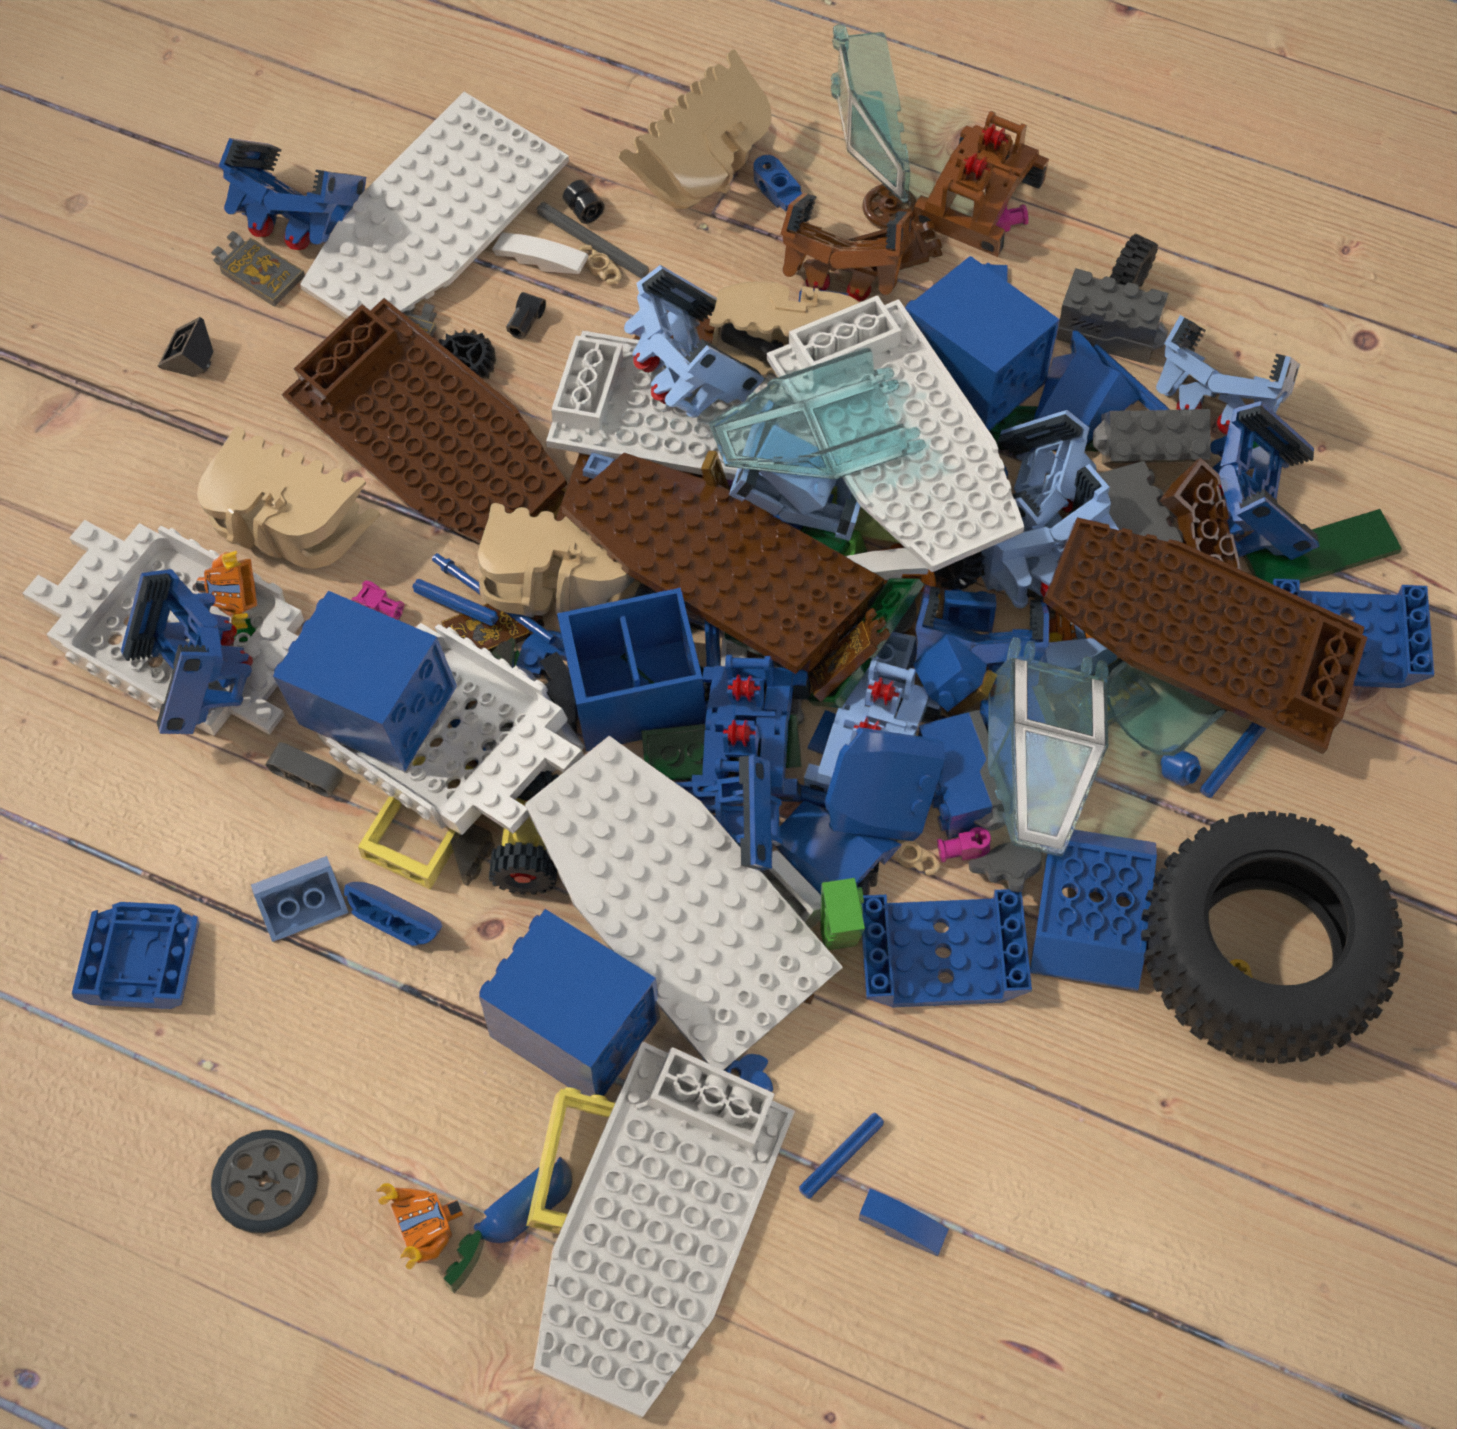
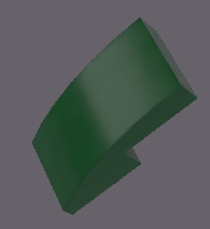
M479 1230L473 1235L471 1233L467 1234L460 1241L457 1252L462 1260L454 1262L445 1272L446 1276L443 1279L446 1286L453 1293L467 1280L479 1260L485 1242Z

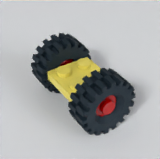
M548 770L545 772L541 771L515 800L525 806L526 802L559 777V775H552V772ZM529 816L514 834L504 828L502 845L497 846V849L494 848L491 853L489 881L495 887L499 886L501 890L508 889L511 893L517 891L520 894L526 895V892H530L531 895H534L537 892L546 893V890L551 891L556 886L557 869L531 817Z

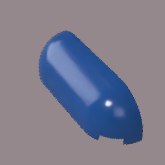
M350 882L345 885L344 896H347L352 908L351 913L355 917L412 946L426 944L432 941L441 931L442 923L433 914L383 888L365 882Z
M562 1157L558 1158L553 1167L545 1209L551 1210L568 1195L572 1186L571 1169ZM539 1168L484 1211L487 1217L474 1225V1230H479L484 1240L492 1243H505L515 1239L529 1228L526 1225Z

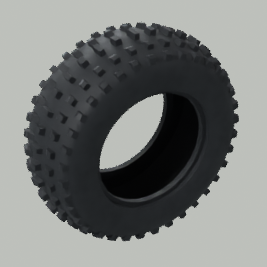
M1268 811L1267 815H1265V812H1257V814L1256 812H1248L1247 817L1243 813L1228 817L1227 823L1224 819L1217 820L1210 825L1209 831L1205 827L1199 829L1197 834L1194 835V841H1191L1189 838L1183 841L1178 849L1179 854L1173 852L1166 858L1164 865L1167 869L1162 868L1160 872L1157 871L1153 882L1158 886H1154L1152 890L1147 892L1145 900L1150 902L1151 905L1149 909H1143L1141 920L1148 922V929L1142 930L1141 941H1147L1144 960L1145 962L1150 961L1146 967L1148 973H1151L1156 992L1163 991L1161 997L1165 1007L1168 1010L1175 1009V1018L1182 1026L1188 1024L1192 1027L1190 1032L1200 1040L1203 1037L1207 1038V1044L1219 1051L1222 1047L1226 1048V1054L1231 1056L1235 1053L1234 1057L1241 1059L1244 1054L1246 1055V1060L1254 1061L1256 1058V1062L1264 1063L1265 1058L1267 1063H1275L1277 1058L1278 1064L1295 1062L1296 1057L1299 1058L1300 1062L1307 1061L1309 1058L1315 1057V1052H1318L1320 1056H1324L1334 1048V1044H1337L1339 1048L1348 1044L1352 1039L1351 1033L1357 1036L1367 1030L1369 1025L1366 1020L1372 1021L1380 1016L1383 1010L1378 1004L1381 1005L1384 1001L1389 1002L1394 992L1388 988L1392 987L1399 980L1400 973L1395 971V969L1400 968L1404 952L1398 951L1403 948L1402 932L1397 930L1402 928L1403 925L1402 919L1398 918V911H1395L1398 908V903L1396 899H1391L1389 894L1391 888L1388 881L1380 879V868L1374 862L1370 864L1366 860L1368 854L1360 847L1355 849L1351 845L1352 839L1342 834L1337 836L1334 834L1335 828L1324 824L1320 826L1315 825V819L1309 818L1307 822L1305 817L1296 819V814L1289 813L1288 817H1286V813L1279 812L1277 816L1276 811ZM1246 890H1270L1290 896L1310 909L1324 926L1332 948V968L1314 980L1296 985H1275L1251 978L1235 968L1217 947L1210 929L1209 911L1222 899Z

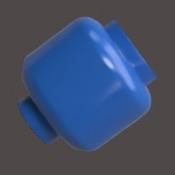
M1173 749L1165 753L1161 759L1163 777L1179 786L1184 787L1193 784L1200 776L1201 766L1198 757L1183 749Z

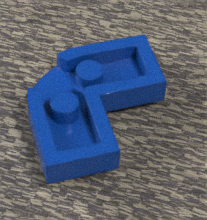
M548 630L556 636L555 642L551 645L534 633L530 635L521 647L516 666L531 671L535 678L540 679L542 673L539 661L555 652H558L562 660L567 661L561 632Z

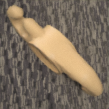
M583 245L578 250L582 252L591 251L593 247L591 245ZM592 250V255H589L584 266L589 269L592 275L601 277L602 280H606L608 274H615L616 277L614 279L606 280L607 285L619 283L622 278L620 269L609 260L607 255L598 253L597 250ZM601 261L605 263V266L595 268L593 264Z
M895 839L902 846L894 853L891 859L899 862L903 867H915L918 871H923V862L930 860L934 863V866L926 870L925 874L929 876L938 872L940 861L934 853L920 847L914 841ZM906 849H912L917 853V857L913 860H907L902 856V852Z

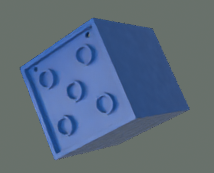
M969 256L917 299L911 300L905 306V309L988 431L1045 384L1060 319L972 256Z
M681 588L557 613L586 752L591 751L608 736L620 744L642 740L641 731L705 724L708 700L705 701L704 682ZM623 653L626 655L627 663L620 657ZM637 667L645 675H647L654 682V684H650L646 679H644L638 673Z
M328 591L324 598L318 601L315 612L310 619L305 621L302 632L296 641L290 644L287 655L276 666L273 675L299 725L403 771H406L457 688L437 636L331 591Z
M545 909L540 916L536 915L532 919L529 931L524 937H519L512 948L513 952L507 959L501 960L496 968L495 976L491 981L487 980L479 991V999L489 1036L567 1087L578 1089L581 1091V1094L587 1096H605L639 1049L642 1041L644 1042L660 1019L659 1006L657 1005L656 977Z

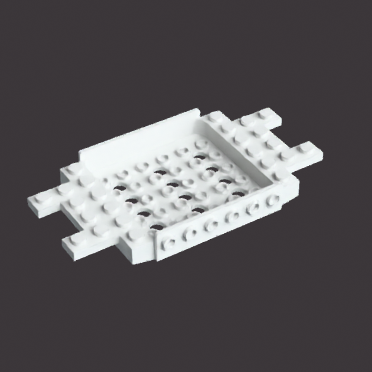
M84 520L70 536V541L87 552L59 585L37 575L23 592L25 599L60 618L46 635L53 646L66 654L65 658L70 663L100 678L132 698L139 700L153 710L160 712L161 706L165 701L173 669L160 653L158 657L162 658L163 662L159 667L153 668L149 666V661L154 658L152 655L150 658L145 657V659H142L140 657V660L135 658L133 661L130 658V661H126L120 652L127 628L124 620L130 616L140 575L145 572L172 569L193 594L207 593L197 591L196 580L199 577H204V571L211 568L212 562L220 555L213 550L208 551L202 548L193 539H185L173 528L167 529L160 526L157 529L159 533L139 523L126 540L123 541ZM254 572L257 606L243 613L248 614L246 619L251 618V625L256 631L251 637L248 633L238 634L233 643L234 647H243L244 652L252 657V673L250 677H247L242 694L243 703L240 706L209 709L206 722L195 726L215 736L231 714L269 735L284 717L283 710L266 700L278 686L273 678L274 670L287 655L290 644L298 638L294 633L304 622L301 610L285 602L283 590L278 585L263 581ZM211 606L210 612L212 614L229 617L220 611L218 607ZM170 610L167 622H180ZM118 634L123 637L119 644H109L111 636ZM245 636L248 638L246 642H239L241 637ZM218 680L208 683V688L212 690L232 692L234 687L233 683L227 688H223Z
M420 623L416 628L437 636L457 688L406 771L324 735L317 734L323 743L331 749L329 754L336 761L342 762L354 773L360 774L369 783L378 786L387 795L393 796L405 807L411 808L423 819L429 820L439 828L443 829L447 826L463 835L478 817L484 814L514 834L530 816L526 807L515 799L548 763L564 773L585 755L581 749L556 734L568 719L563 709L551 702L546 693L548 689L541 681L536 680L534 682L524 671L520 669L514 670L507 661L502 658L499 660L494 658L492 653L486 648L479 649L473 641L467 637L464 639L459 637L457 632L450 627L446 629L438 624L435 627L437 632ZM478 701L476 708L465 710L468 702ZM454 719L461 720L458 727L448 728L450 721ZM513 723V728L510 731H500L503 724ZM439 737L443 738L440 746L430 747L432 740ZM487 742H496L492 750H483V746ZM417 757H425V762L422 765L413 766V761ZM469 761H478V765L476 768L469 770L465 769V766ZM453 779L461 780L457 788L448 789L450 781Z

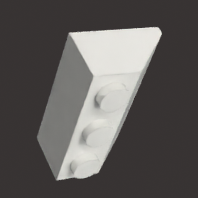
M778 850L772 851V869L760 871L811 929L820 920L821 895Z

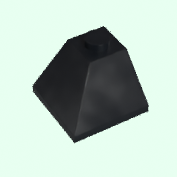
M198 317L175 330L158 364L159 368L191 377L201 372L205 373L211 365L210 359L214 351L203 318Z

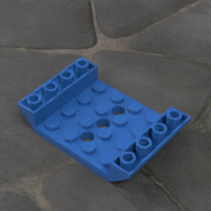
M1273 580V585L1338 615L1342 613L1350 614L1353 617L1351 621L1365 627L1362 635L1367 637V641L1353 686L1404 688L1434 677L1427 586L1401 585L1397 595L1302 591L1300 590L1299 580Z
M1050 825L1049 834L1057 836L1060 827ZM1070 829L1062 850L1047 847L1030 973L1134 991L1139 990L1147 941H1141V932L1148 929V922L1142 921L1141 916L1143 909H1149L1151 905L1145 898L1148 890L1153 889L1154 884L1153 879L1157 859L1156 842ZM1064 888H1072L1076 891L1077 895L1073 898H1067L1063 895L1062 890ZM1098 892L1103 896L1104 900L1093 902L1089 894ZM1124 896L1130 900L1131 904L1127 907H1122L1117 904L1116 899Z
M1010 889L994 890L992 899L887 903L886 894L863 895L862 917L865 929L862 933L866 999L892 1008L1003 1003L1032 991L1022 891L1013 892ZM941 922L946 924L949 929L944 933H939L935 931L933 926ZM944 947L950 951L951 955L947 958H941L935 951L938 948ZM946 972L953 977V980L950 983H942L939 981L938 975Z

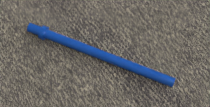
M439 553L432 557V561L441 567L442 572L445 574L450 573L480 595L479 582L458 568L453 560L450 558L446 559ZM505 612L551 645L555 642L556 636L525 615Z

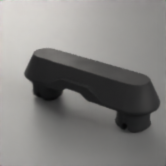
M731 322L724 324L721 329V339L723 342L769 363L767 353L784 346L782 342L778 343V340H772L770 343L760 337L749 335L747 331L737 330Z

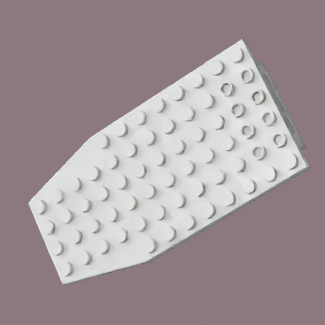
M463 92L359 196L353 208L346 214L342 222L338 221L329 239L325 242L300 283L301 289L346 319L361 304L371 310L383 298L387 299L402 313L406 310L410 311L422 299L425 298L427 300L435 295L434 292L442 286L443 288L449 286L569 162V155L466 92Z
M875 296L789 331V344L767 353L769 364L795 404L871 380L874 391L814 410L836 464L896 443L899 444L903 454L844 473L841 477L859 505L931 572L1024 532V524L1016 500L1011 493V485L1006 478L1004 464L999 457L996 441L899 299L884 305L880 298Z
M582 330L581 336H575L551 409L552 425L546 445L550 448L589 455L596 453L613 459H617L625 452L675 470L703 475L701 466L707 452L717 451L726 479L734 480L739 465L727 464L713 428L755 416L767 399L780 404V408L791 406L795 403L782 382L777 379L776 374L769 373L744 402L736 399L726 403L718 398L702 411L699 416L691 418L685 411L677 407H670L653 399L651 396V382L659 373L666 369V366L664 365L650 373L636 368L633 363V351L639 340ZM702 386L696 388L692 392V396L686 397L684 400L691 403ZM801 413L776 420L775 424H778L780 430L816 448ZM751 427L727 433L736 457H742Z
M608 736L525 803V807L547 848V852L570 895L574 907L612 951L656 977L657 1005L706 1063L724 1070L843 968L760 870L741 866V848L702 802L612 737Z
M642 1041L552 1249L533 1371L641 1419L715 1316L795 1110L773 1101L774 1093L672 1047L667 1053Z

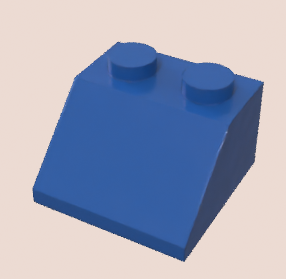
M959 589L945 590L942 619L951 621L950 624L971 631L992 633L996 612L995 594L985 591L963 592Z
M947 634L914 661L913 666L927 695L945 710L949 711L982 685L987 664Z

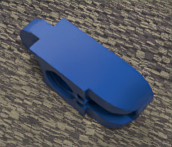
M762 155L754 161L753 174L756 186L777 208L780 206L787 212L789 204L802 194L801 186L775 156Z

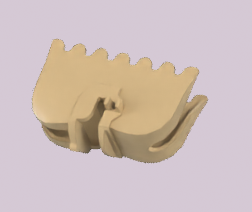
M732 49L726 56L729 69L721 64L708 67L704 72L705 78L691 84V92L678 96L676 99L677 105L663 111V119L649 124V133L643 136L639 135L634 139V146L637 149L636 153L625 149L618 154L619 159L640 178L651 192L669 206L678 209H688L714 192L721 191L726 194L731 189L729 183L733 178L734 171L739 170L746 163L749 152L752 149L751 145L763 137L771 124V107L767 96L748 71L735 49Z
M753 281L733 284L720 289L718 292L715 310L709 324L715 327L712 345L740 362H745L757 369L765 378L769 373L776 374L771 365L723 342L721 339V329L724 324L731 322L734 328L747 331L753 337H760L770 343L772 340H778V343L782 342L786 346L789 344V331L860 302L844 294L818 291L819 289L817 288L813 291V288L802 286L801 301L795 302L788 301L789 288L777 282Z
M239 426L232 430L220 451L205 470L199 482L197 492L200 505L209 515V520L214 530L220 536L226 538L227 542L247 549L257 546L261 552L278 559L285 558L303 568L316 569L328 566L340 559L381 515L379 510L373 508L367 509L362 514L357 513L359 505L355 500L366 485L364 478L354 477L346 483L342 482L344 478L343 471L336 468L332 469L328 474H323L324 464L320 460L312 461L309 465L303 466L304 456L301 452H294L285 458L283 457L285 450L281 444H274L268 449H263L265 440L262 436L257 435L249 441H244L246 434L244 429Z
M498 503L491 505L488 522L479 546L478 562L480 571L483 574L479 580V592L483 600L492 607L507 613L534 617V615L546 614L550 610L553 598H556V612L562 613L641 595L645 585L625 573L621 569L622 565L617 560L613 561L609 558L607 551L601 545L597 546L586 531L582 532L566 516L562 521H556L552 512L544 511L537 517H531L529 510L524 507L517 508L513 513L508 514L505 512L503 505Z

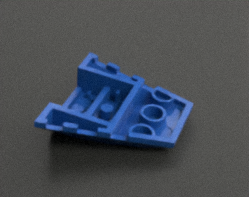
M1078 352L1053 357L1034 420L1068 410L1089 427L1086 438L1087 445L1093 440L1094 429L1102 422L1101 414L1109 411H1125L1129 405H1133L1139 400V396L1121 372Z
M804 800L781 824L780 838H782L783 844L775 847L821 895L823 882L855 878L857 886L879 861L885 865L902 845L889 838L833 831L829 828L828 824L830 822L829 811Z

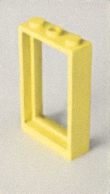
M417 757L413 761V766L422 765L425 762V757ZM468 765L465 766L466 770L474 769ZM389 796L358 846L361 857L431 890L463 835L449 829L428 865H424L379 844L380 839L402 805L399 800Z
M575 1088L560 1089L555 1095L526 1226L559 1234L567 1217L565 1213L545 1209L566 1108L569 1107L609 1118L615 1103L607 1101L608 1099L601 1095H583L580 1090Z

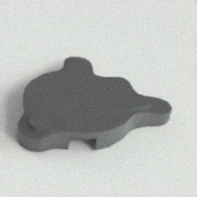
M1031 842L1004 843L993 848L987 855L970 860L968 862L969 870L972 873L986 874L990 882L995 883L1000 880H1006L1011 891L1021 892L1024 889L1025 880L1034 876L1041 868V846Z

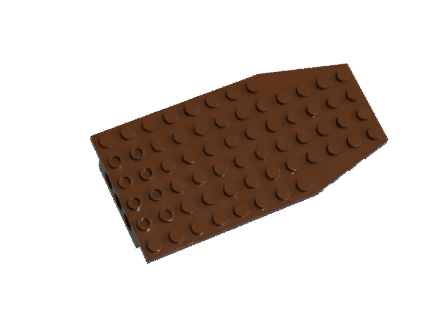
M385 298L371 310L361 304L294 368L298 379L281 394L290 405L411 510L478 543H481L493 503L503 505L505 512L508 514L513 513L517 508L524 507L529 510L531 517H535L567 485L566 479L551 457L546 453L542 444L537 440L517 408Z
M625 452L562 505V513L582 532L586 531L597 546L601 545L607 551L609 558L613 561L617 560L622 565L621 569L629 576L656 592L681 588L685 608L764 656H771L774 662L795 674L800 669L809 673L864 617L868 609L869 600L884 584V578L749 501L745 499L740 501L730 496V491L718 484L715 487L706 485L704 479Z
M1079 517L1073 523L1043 600L1044 603L1130 666L1321 754L1327 751L1333 729L1343 719L1367 641V637L1362 635L1364 626L1182 542L1172 539L1168 541L1159 540L1157 536L1151 534L1142 536L1134 534L1132 530L1126 528L1117 530L1110 528L1109 524Z

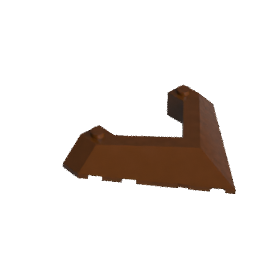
M1199 458L1170 485L1160 499V502L1178 518V526L1183 534L1184 544L1241 570L1233 534L1230 535L1227 520L1229 515L1225 499L1222 500L1219 485H1221L1220 476L1202 458Z

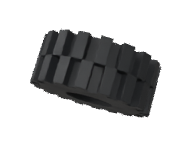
M1136 233L1132 235L1130 240L1126 242L1125 247L1122 248L1121 254L1117 258L1115 266H1113L1110 278H1114L1118 284L1126 285L1127 283L1137 284L1140 288L1153 266L1152 263L1155 261V255L1158 252V243Z

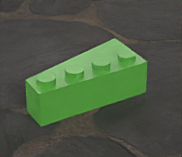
M855 878L822 883L820 931L823 945L828 950L857 946L865 929L862 917L863 892L861 887H856Z

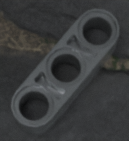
M282 742L278 743L265 764L272 773L328 798L344 776L343 772L336 766Z

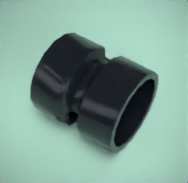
M585 180L574 181L564 190V202L573 210V213L581 223H592L602 215L605 204Z

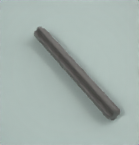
M541 202L538 205L537 213L585 244L591 245L593 249L607 255L609 259L641 279L648 275L649 267L549 204Z

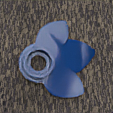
M747 1054L740 1061L735 1060L724 1069V1071L730 1074L732 1069H736L739 1072V1078L770 1092L773 1091L770 1078L766 1073L762 1072L768 1064V1059L764 1056Z

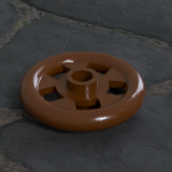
M886 184L872 188L865 195L862 203L863 212L868 221L877 227L886 229L888 228L887 223L894 221L891 220L890 216L896 215L898 211L912 212L913 220L914 206L917 201L913 193L907 188L902 187V199L889 196L890 193L894 192ZM877 196L882 197L879 203L874 201ZM901 203H908V209H901ZM879 209L882 215L878 217L873 211Z

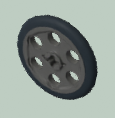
M280 1130L251 1132L229 1145L219 1157L212 1174V1199L221 1216L238 1229L249 1233L278 1231L291 1225L303 1215L311 1204L317 1189V1164L308 1147L292 1134ZM278 1148L280 1150L279 1157L273 1161L266 1160L265 1153L268 1149ZM242 1157H251L253 1162L248 1169L241 1170L238 1168V1161ZM292 1165L298 1166L300 1172L297 1177L288 1179L284 1176L287 1167ZM265 1175H268L272 1182L265 1183L264 1187H261L257 1180L264 1179ZM235 1183H242L245 1186L244 1192L237 1197L231 1196L229 1193L231 1186ZM283 1192L290 1193L292 1199L289 1204L285 1206L277 1204L276 1200L279 1194ZM255 1201L264 1203V1209L258 1215L249 1213V1207Z

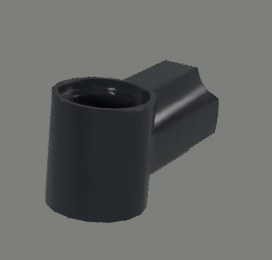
M522 292L518 297L516 310L506 326L507 332L514 338H525L535 319H540L543 316L546 300Z

